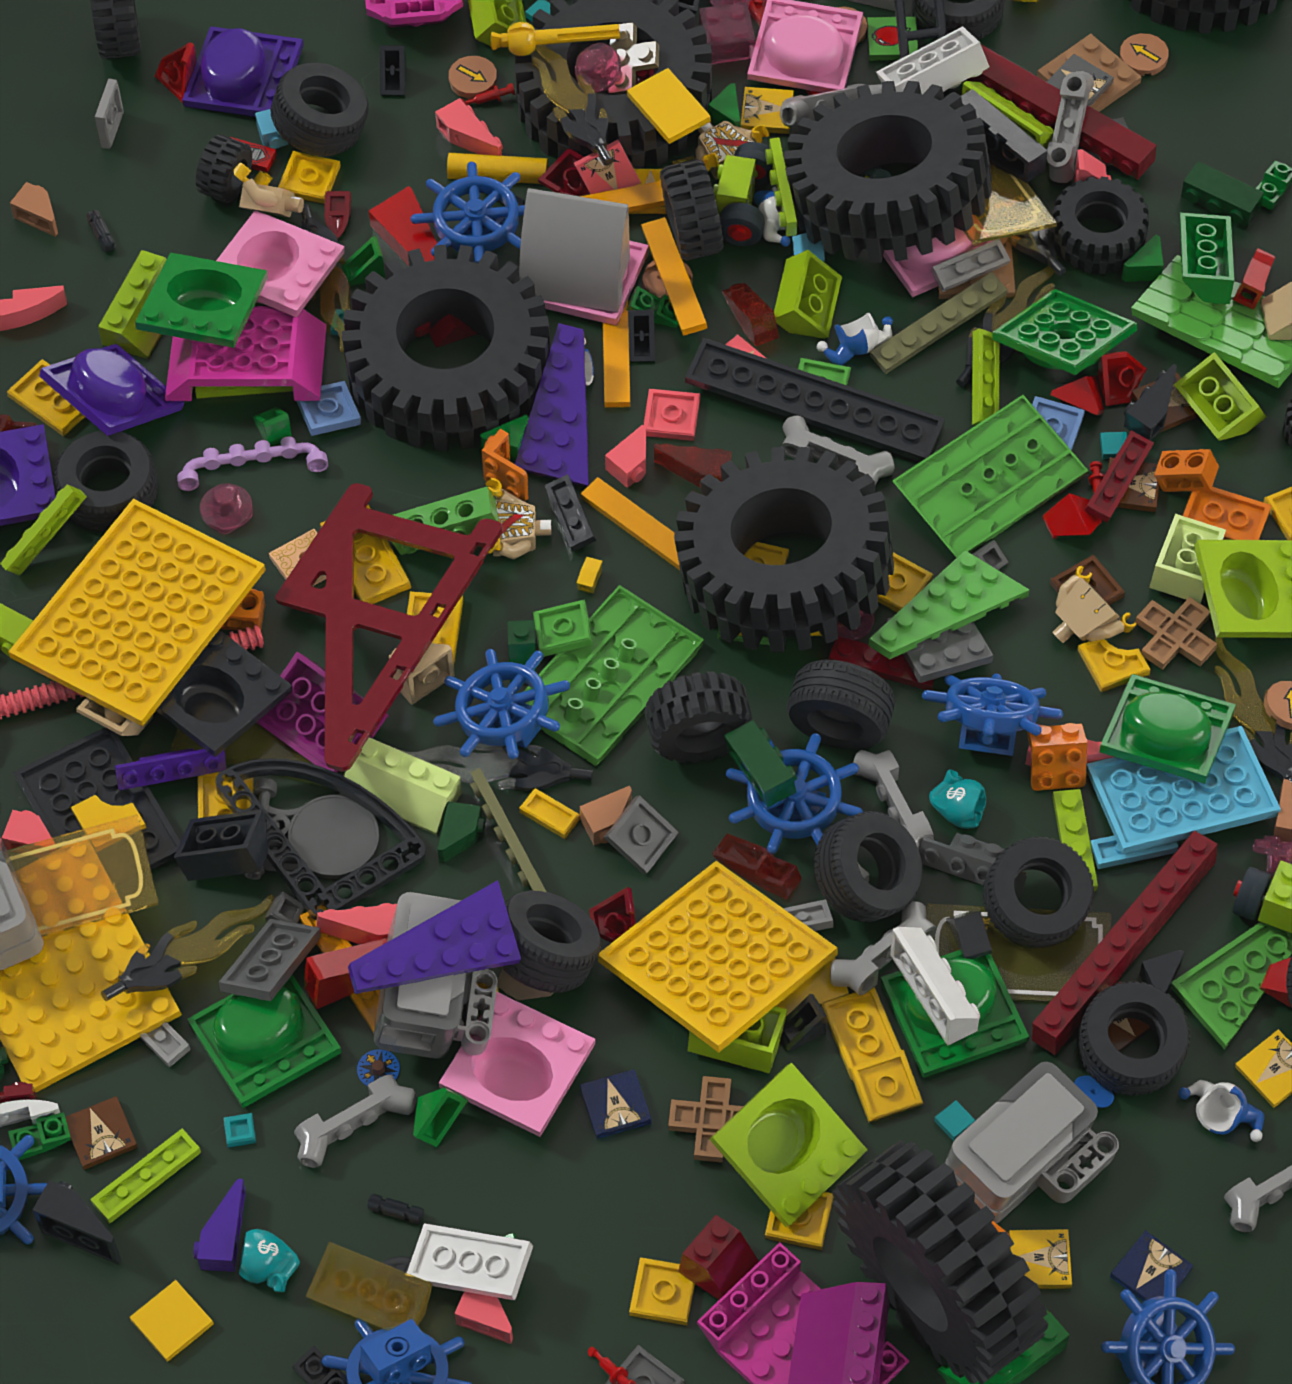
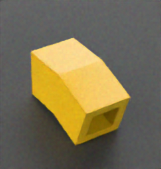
M586 557L577 580L578 590L594 594L602 573L601 560Z

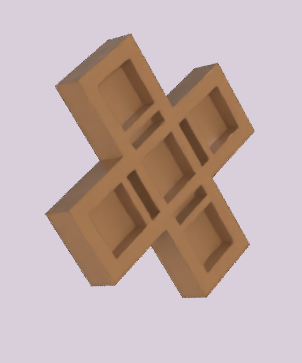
M1189 597L1173 614L1152 600L1136 617L1135 621L1139 626L1154 635L1142 649L1141 654L1143 657L1163 670L1179 652L1201 667L1217 647L1216 642L1198 631L1210 618V610Z
M703 1076L700 1102L671 1099L668 1130L696 1133L694 1160L723 1162V1155L709 1139L744 1107L729 1105L731 1079Z

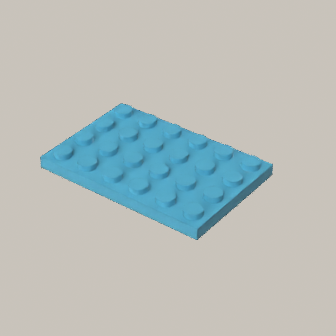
M1242 726L1227 729L1205 784L1117 757L1087 763L1086 767L1087 774L1122 855L1188 839L1194 830L1204 835L1277 817L1278 812H1281V808Z

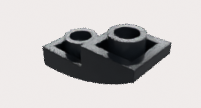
M315 1345L292 1366V1369L307 1384H347V1377L340 1369L325 1367L322 1364L324 1355Z

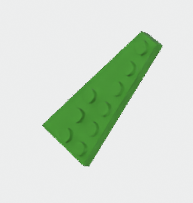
M965 550L869 639L868 646L888 659H892L916 648L917 644L924 640L930 639L932 641L940 637V633L946 630L954 631L985 617L987 612L997 607L1002 609L1009 606V602L1017 598L1020 600L1027 598L1029 589Z
M1260 922L1171 982L1170 988L1224 1050L1264 996L1265 992L1260 990L1259 987L1269 966L1292 957V933Z

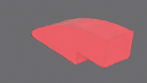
M64 286L13 290V299L0 300V331L22 327L39 321L66 306L67 298Z

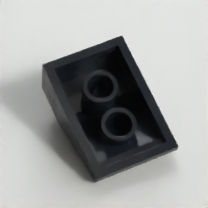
M49 1180L33 1208V1213L41 1233L119 1265L121 1257L114 1237L82 1200L74 1187L63 1181L56 1183Z

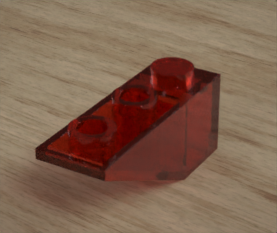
M737 283L729 289L722 291L746 337L755 346L779 338L774 311L746 283Z
M668 443L654 444V462L701 488L700 481L708 474L722 482L720 466L730 460L732 461V451H725L723 449L713 450L696 446H673Z

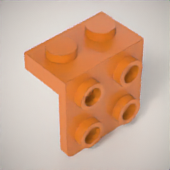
M500 429L494 436L492 435L487 439L482 449L483 478L486 482L491 478H496L500 481L502 489L526 502L529 498L527 472L510 462L509 433Z
M1082 724L1040 725L1042 732L1038 736L1027 732L1032 752L1031 787L1033 790L1080 788L1085 786L1087 739Z

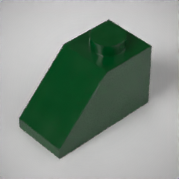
M534 620L507 621L509 662L525 665L536 651Z
M448 801L437 849L440 863L449 861L477 843L479 833H484L486 817L481 815V806Z

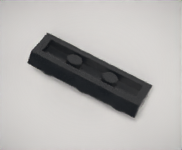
M567 474L546 484L545 488L571 550L574 552L597 541L570 476Z

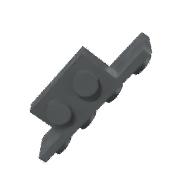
M956 833L950 846L926 837L923 838L919 852L923 865L983 885L989 868L1005 849L996 844H988L976 840L970 835ZM1025 871L1019 873L1014 881L1015 894L1019 898L1023 894L1028 873Z

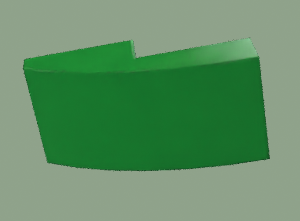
M1275 161L1265 172L1263 180L1256 187V189L1264 192L1263 207L1273 210L1292 183V168L1288 165Z
M639 286L634 289L626 308L627 311L654 309V323L673 328L678 326V321L668 296L663 294L658 298Z
M64 1112L38 1118L35 1125L8 1131L12 1149L26 1135H31L34 1138V1144L18 1160L46 1152L71 1140Z

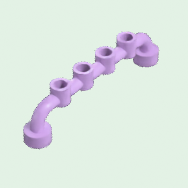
M284 437L280 441L281 446L270 447L268 441L261 440L255 444V449L245 451L243 445L234 444L230 446L229 453L219 454L217 449L208 448L204 450L203 457L192 459L186 463L183 471L177 475L178 487L181 490L192 491L199 486L198 474L194 471L197 468L205 467L209 470H214L222 464L231 463L234 466H241L250 460L267 462L272 457L283 456L290 459L294 458L298 453H309L306 457L308 469L312 472H321L328 467V459L326 453L320 451L315 445L311 443H296L293 437Z

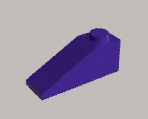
M243 1179L235 1181L201 1230L200 1241H195L193 1257L198 1260L200 1270L235 1272L246 1195Z

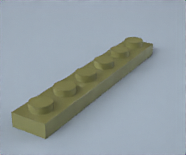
M993 272L989 273L870 351V357L887 374L1007 295V288Z
M481 768L470 772L474 780L470 786L477 798L482 796L486 804L482 805V808L488 820L494 818L497 827L493 829L500 843L506 841L509 849L505 850L512 865L518 863L521 871L517 874L524 888L530 886L532 891L546 892Z

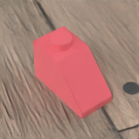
M1083 149L1077 150L1073 183L1079 180L1084 182L1088 177L1101 179V176L1111 180V175H1106L1104 163Z
M643 425L605 455L606 471L627 488L634 482L641 481L646 473V427Z
M12 810L2 836L3 843L8 852L22 855L56 845L38 815L27 810L22 812ZM54 849L30 857L42 859L58 850Z
M464 1292L455 1311L456 1325L511 1344L513 1340L512 1327L498 1297Z

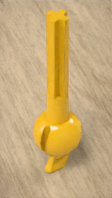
M517 22L509 26L507 33L498 34L491 32L490 39L492 50L500 47H509V51L512 54L525 56L534 52L536 45L620 39L619 24L535 30L527 22Z

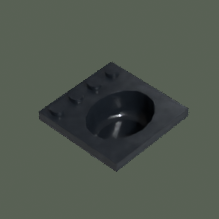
M219 630L156 711L207 752L216 757L292 692V685Z

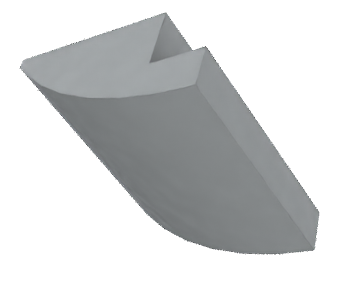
M528 188L521 235L519 280L528 276L535 284V295H541L543 300L619 312L623 300V278L630 260L628 204Z

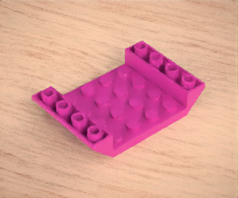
M254 306L234 348L173 336L165 400L191 401L193 386H293L294 401H320L327 326L304 309L296 318L270 306Z
M778 1243L697 1321V1324L716 1352L748 1383L788 1384L801 1294L821 1289L801 1271V1261L784 1245ZM889 1341L884 1344L879 1384H888L909 1363V1360Z

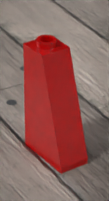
M410 186L369 210L370 226L408 266V251L420 248L424 261H432L434 256L431 254V249L437 244L428 223L413 224L410 220L413 214L423 213Z
M388 938L306 958L304 988L315 1008H321L354 994L348 970L349 964L387 943Z

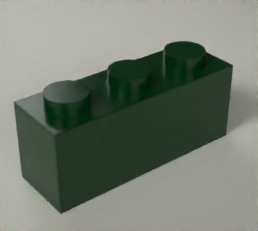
M1197 161L1183 181L1181 197L1187 201L1202 206L1212 213L1221 216H1231L1233 223L1248 228L1261 209L1264 196L1263 191Z
M752 720L724 735L728 752L767 808L796 793L794 781L797 780V776L790 765L785 766L782 762L784 759L777 746L772 748L769 743L770 738L763 727L759 729Z

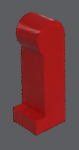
M1257 248L1244 272L1233 298L1234 301L1253 310L1255 309L1264 293L1265 283L1275 259L1274 255ZM1241 292L1249 293L1253 299L1243 297Z

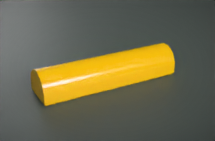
M449 153L447 179L468 177L467 164L475 162L478 176L489 177L503 182L513 172H518L520 180L517 183L540 184L538 179L548 169V158Z

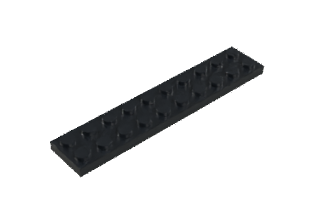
M704 337L685 376V383L788 418L801 416L806 424L919 462L932 454L945 423V418Z

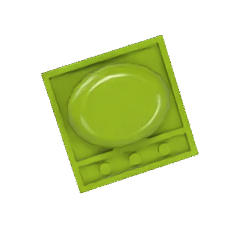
M1198 539L1194 544L1216 637L1292 638V540Z
M793 1063L788 1064L709 1139L785 1227L790 1226L867 1151L866 1147Z

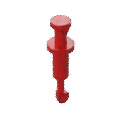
M510 83L505 88L498 89L496 85L494 90L477 94L470 100H461L465 105L472 103L481 104L498 99V102H500L501 96L511 93L513 95L516 94L513 83Z
M1100 461L1090 463V471H1093V474L1089 477V483L1093 486V492L1096 491L1104 477V474L1100 471L1103 468V464Z
M590 1347L588 1349V1355L596 1357L600 1361L599 1366L610 1376L609 1381L611 1384H636L634 1380L627 1379L628 1371L624 1367H617L608 1357L603 1358L596 1348Z

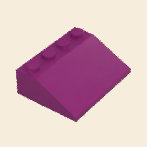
M296 652L280 675L292 685V692L257 723L314 765L337 773L338 770L329 768L324 759L325 669L305 655ZM353 690V704L358 705L364 697ZM387 713L385 714V716L383 717L382 721L380 722V724L378 725V727H377L376 730L374 731L373 735L370 736L369 738H373V737L375 736V734L377 733V731L379 730V728L382 726V724L384 723V721H385L386 718L388 717V714H387ZM357 733L351 742L357 744L363 734Z
M853 1282L801 1294L788 1384H879L890 1305L886 1283Z

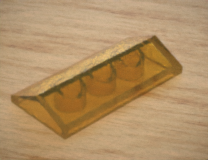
M329 1242L306 1297L389 1331L410 1319H413L417 1326L426 1314L432 1283Z

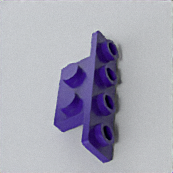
M193 748L142 757L140 761L115 766L119 790L211 774L227 769L224 750L214 757L205 749L194 751Z

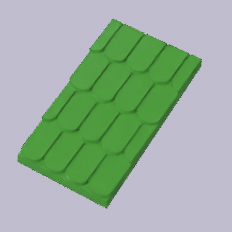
M1176 255L1161 275L1156 278L1138 299V302L1131 307L1133 316L1209 354L1215 352L1221 360L1277 388L1282 385L1292 372V340L1268 339L1260 305L1261 299L1265 297L1261 296L1254 310L1234 301L1233 298L1240 284L1234 281L1230 304L1203 302L1182 281L1181 256ZM1241 292L1243 297L1253 299L1249 293Z
M1022 395L894 479L893 483L957 558L965 550L972 553L988 540L993 539L1028 513H1032L1090 472L1027 398Z
M621 585L614 590L589 618L593 645L558 653L539 673L544 685L567 680L570 683L569 690L548 696L549 707L546 717L558 721L560 729L553 732L542 727L540 730H544L546 734L561 744H565L566 747L584 759L586 758L587 761L595 766L622 740L627 731L644 715L646 703L657 688H662L668 681L673 682L678 673L696 656L704 642L703 638ZM528 686L524 691L531 690L532 688ZM535 700L525 703L530 706H533Z

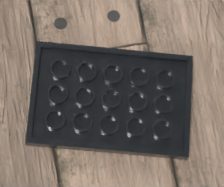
M104 727L13 772L32 809L40 817L56 845L86 836L71 807L96 795L102 802L112 806H124L133 803L143 819L146 828L130 836L136 845L143 874L174 859L180 845V840L149 787L146 785L124 790L118 789L115 766L131 763L133 760L114 731ZM127 839L96 853L112 884H115L114 888L139 877L135 855Z

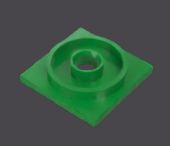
M1053 289L993 331L992 340L1023 352L1026 358L1037 365L1050 369L1064 370L1076 375L1086 367L1099 362L1101 356L1136 332L1137 323L1060 290Z

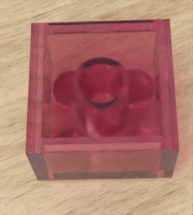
M747 2L699 8V26L702 25L707 33V44L711 45L712 64L752 59L755 35Z

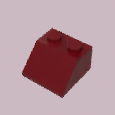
M715 1215L682 1253L678 1272L720 1300L759 1263V1260L740 1230Z

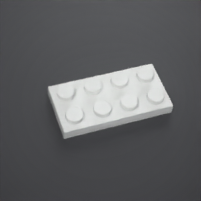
M424 1224L405 1277L409 1282L515 1300L533 1245L529 1241Z

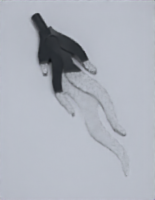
M478 743L475 747L476 750L496 752H471L468 757L460 755V748L449 745L437 746L419 752H406L398 749L426 762L450 761L461 764L465 768L444 764L433 765L460 776L461 781L466 783L474 782L470 772L481 768L488 782L508 777H525L501 780L497 783L498 789L532 792L534 788L544 790L563 782H570V778L592 781L593 770L573 768L571 763L563 761L551 751L536 745H528V752L532 755L518 748L519 755L516 759L508 757L506 745L489 746Z

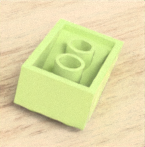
M1175 514L1155 565L1149 588L1186 600L1191 597L1201 604L1205 589L1194 544L1198 539L1223 540L1226 530Z

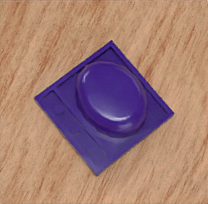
M210 26L183 96V106L255 116L256 112L271 109L273 97L281 77L288 70L297 66L304 46L303 39L255 33L243 28L226 29Z
M118 344L101 349H86L74 358L41 368L39 374L41 379L107 436L182 410L184 401H166V386Z
M44 424L0 432V526L38 519L40 513L56 498Z

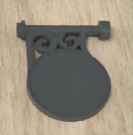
M261 778L256 781L254 793L259 796L260 804L273 817V821L279 828V823H284L285 827L281 830L285 837L288 835L289 842L315 876L326 879L344 878L374 858L379 845L378 824L374 815L355 801L342 795H326L315 798L299 808L289 810L277 809L269 806L270 798L276 796L277 782L267 778ZM271 840L267 843L268 848H272V851L278 850L274 846H283L278 840ZM266 858L260 872L246 873L245 877L256 880L261 878L265 870H276ZM283 863L282 865L286 871H294L298 868V864Z

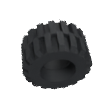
M222 134L212 138L203 150L196 170L198 192L225 203L233 202L242 192L243 182L234 175V169L241 162L251 170L252 149L250 145Z

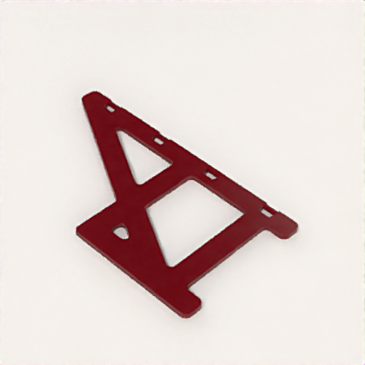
M355 483L350 485L275 595L276 602L279 605L326 618L324 759L329 768L344 772L353 766L362 752L364 744L373 735L402 690L404 682L410 673H413L482 566L484 558L490 549H493L502 535L503 527L500 522L492 519H482L471 534L463 535L366 508L373 497L372 489L369 486ZM357 533L367 534L454 559L418 615L412 616L354 599V536ZM478 546L484 547L479 556L473 555ZM321 575H326V586L322 589L314 588L313 585ZM438 607L444 608L438 618L433 616ZM362 628L400 639V644L362 702L354 705V631ZM397 670H403L404 672L400 678L395 680L393 676ZM357 733L363 734L357 744L351 742Z

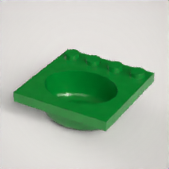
M170 252L135 321L136 329L234 348L268 279L267 270Z
M1132 674L1101 742L1099 752L1205 784L1234 715L1236 704Z
M960 950L940 957L947 960L951 968L950 974L955 981L959 980L966 992V999L970 1004H975L980 1013L978 1030L948 1046L901 971L880 978V983L923 1078L1029 1041L1026 1028L991 954L975 959L963 958Z
M293 975L290 976L271 1001L231 994L187 1019L189 1026L242 1109L342 1053L340 1045Z

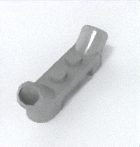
M1084 71L1068 74L1063 79L1060 90L1061 102L1052 142H1049L1047 149L1049 178L1057 183H1067L1074 178V162L1089 94L1094 86L1092 75Z
M865 84L850 85L844 89L809 96L790 97L781 105V121L787 127H796L803 117L814 120L813 109L822 103L834 110L833 96L844 92L851 101L858 99L857 87ZM882 84L869 85L872 95L882 93Z
M801 416L789 417L783 424L782 428L786 439L781 447H784L785 454L794 460L799 447H809L812 450L813 458L817 460L821 458L825 451L836 454L839 468L848 460L858 465L860 477L869 474L875 481V485L878 479L893 474L895 469L894 461L891 454L887 451L868 456L850 446H843L833 442L828 437L818 436L809 432L806 422Z
M865 750L858 751L853 763L858 764L859 771L854 775L869 779L877 784V794L882 802L885 801L888 805L889 816L897 820L908 830L914 838L918 849H920L923 838L926 837L934 840L931 826L924 812L921 811L912 815L895 782L898 780L899 765L891 751L886 750L879 754H873Z
M912 901L901 911L902 924L898 927L922 928L926 936L930 935L932 938L935 936L937 928L927 920V911L924 904ZM893 930L887 931L883 938L874 946H868L856 960L834 959L831 962L830 983L836 987H850L859 995H864L875 987L878 982V970L893 959L890 955Z
M385 1075L368 1084L370 1096L325 1122L322 1121L318 1113L303 1121L294 1130L295 1136L301 1143L297 1156L299 1161L307 1167H319L323 1163L327 1145L337 1139L343 1140L352 1134L353 1130L362 1125H370L379 1115L386 1111L410 1115L414 1111L417 1098L414 1089L399 1086L393 1075Z
M1292 1165L1258 1186L1249 1177L1225 1194L1224 1199L1232 1208L1230 1224L1235 1230L1241 1232L1254 1230L1257 1225L1259 1207L1267 1202L1269 1204L1277 1202L1283 1197L1285 1191L1292 1188Z

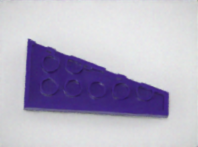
M558 323L515 465L527 473L554 480L568 474L574 485L587 488L589 486L584 331L580 328Z
M498 880L351 962L348 970L355 994L519 963L521 960Z

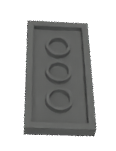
M269 919L219 981L220 991L271 1001L321 938L320 928Z

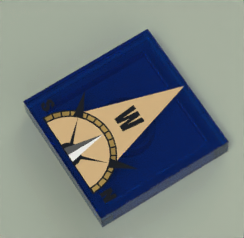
M635 1069L580 1085L596 1139L652 1123Z
M1145 1231L1111 1272L1110 1277L1145 1302L1153 1297L1164 1296V1277L1167 1270L1172 1269L1176 1272L1177 1289L1193 1269V1264Z

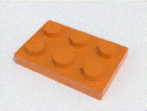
M1212 487L1210 491H1192L1183 516L1225 529L1226 532L1223 540H1260L1272 505Z

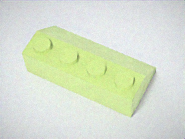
M368 738L362 748V752L353 766L345 772L344 776L380 798L406 823L436 836L443 826L448 801L457 802L462 793L460 776L372 738Z

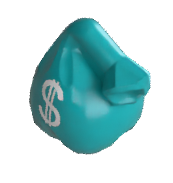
M949 769L944 780L929 794L932 806L956 827L972 829L980 824L986 806V794L984 787L976 780H963L961 776H958L957 772Z
M253 1229L246 1232L242 1247L239 1275L250 1283L259 1284L267 1281V1286L273 1288L275 1292H285L287 1280L299 1267L298 1256L281 1239L266 1230Z

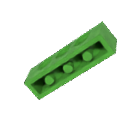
M488 487L393 514L394 516L463 535L471 534L482 519H492L499 522L496 500ZM392 542L400 555L411 554L419 550Z

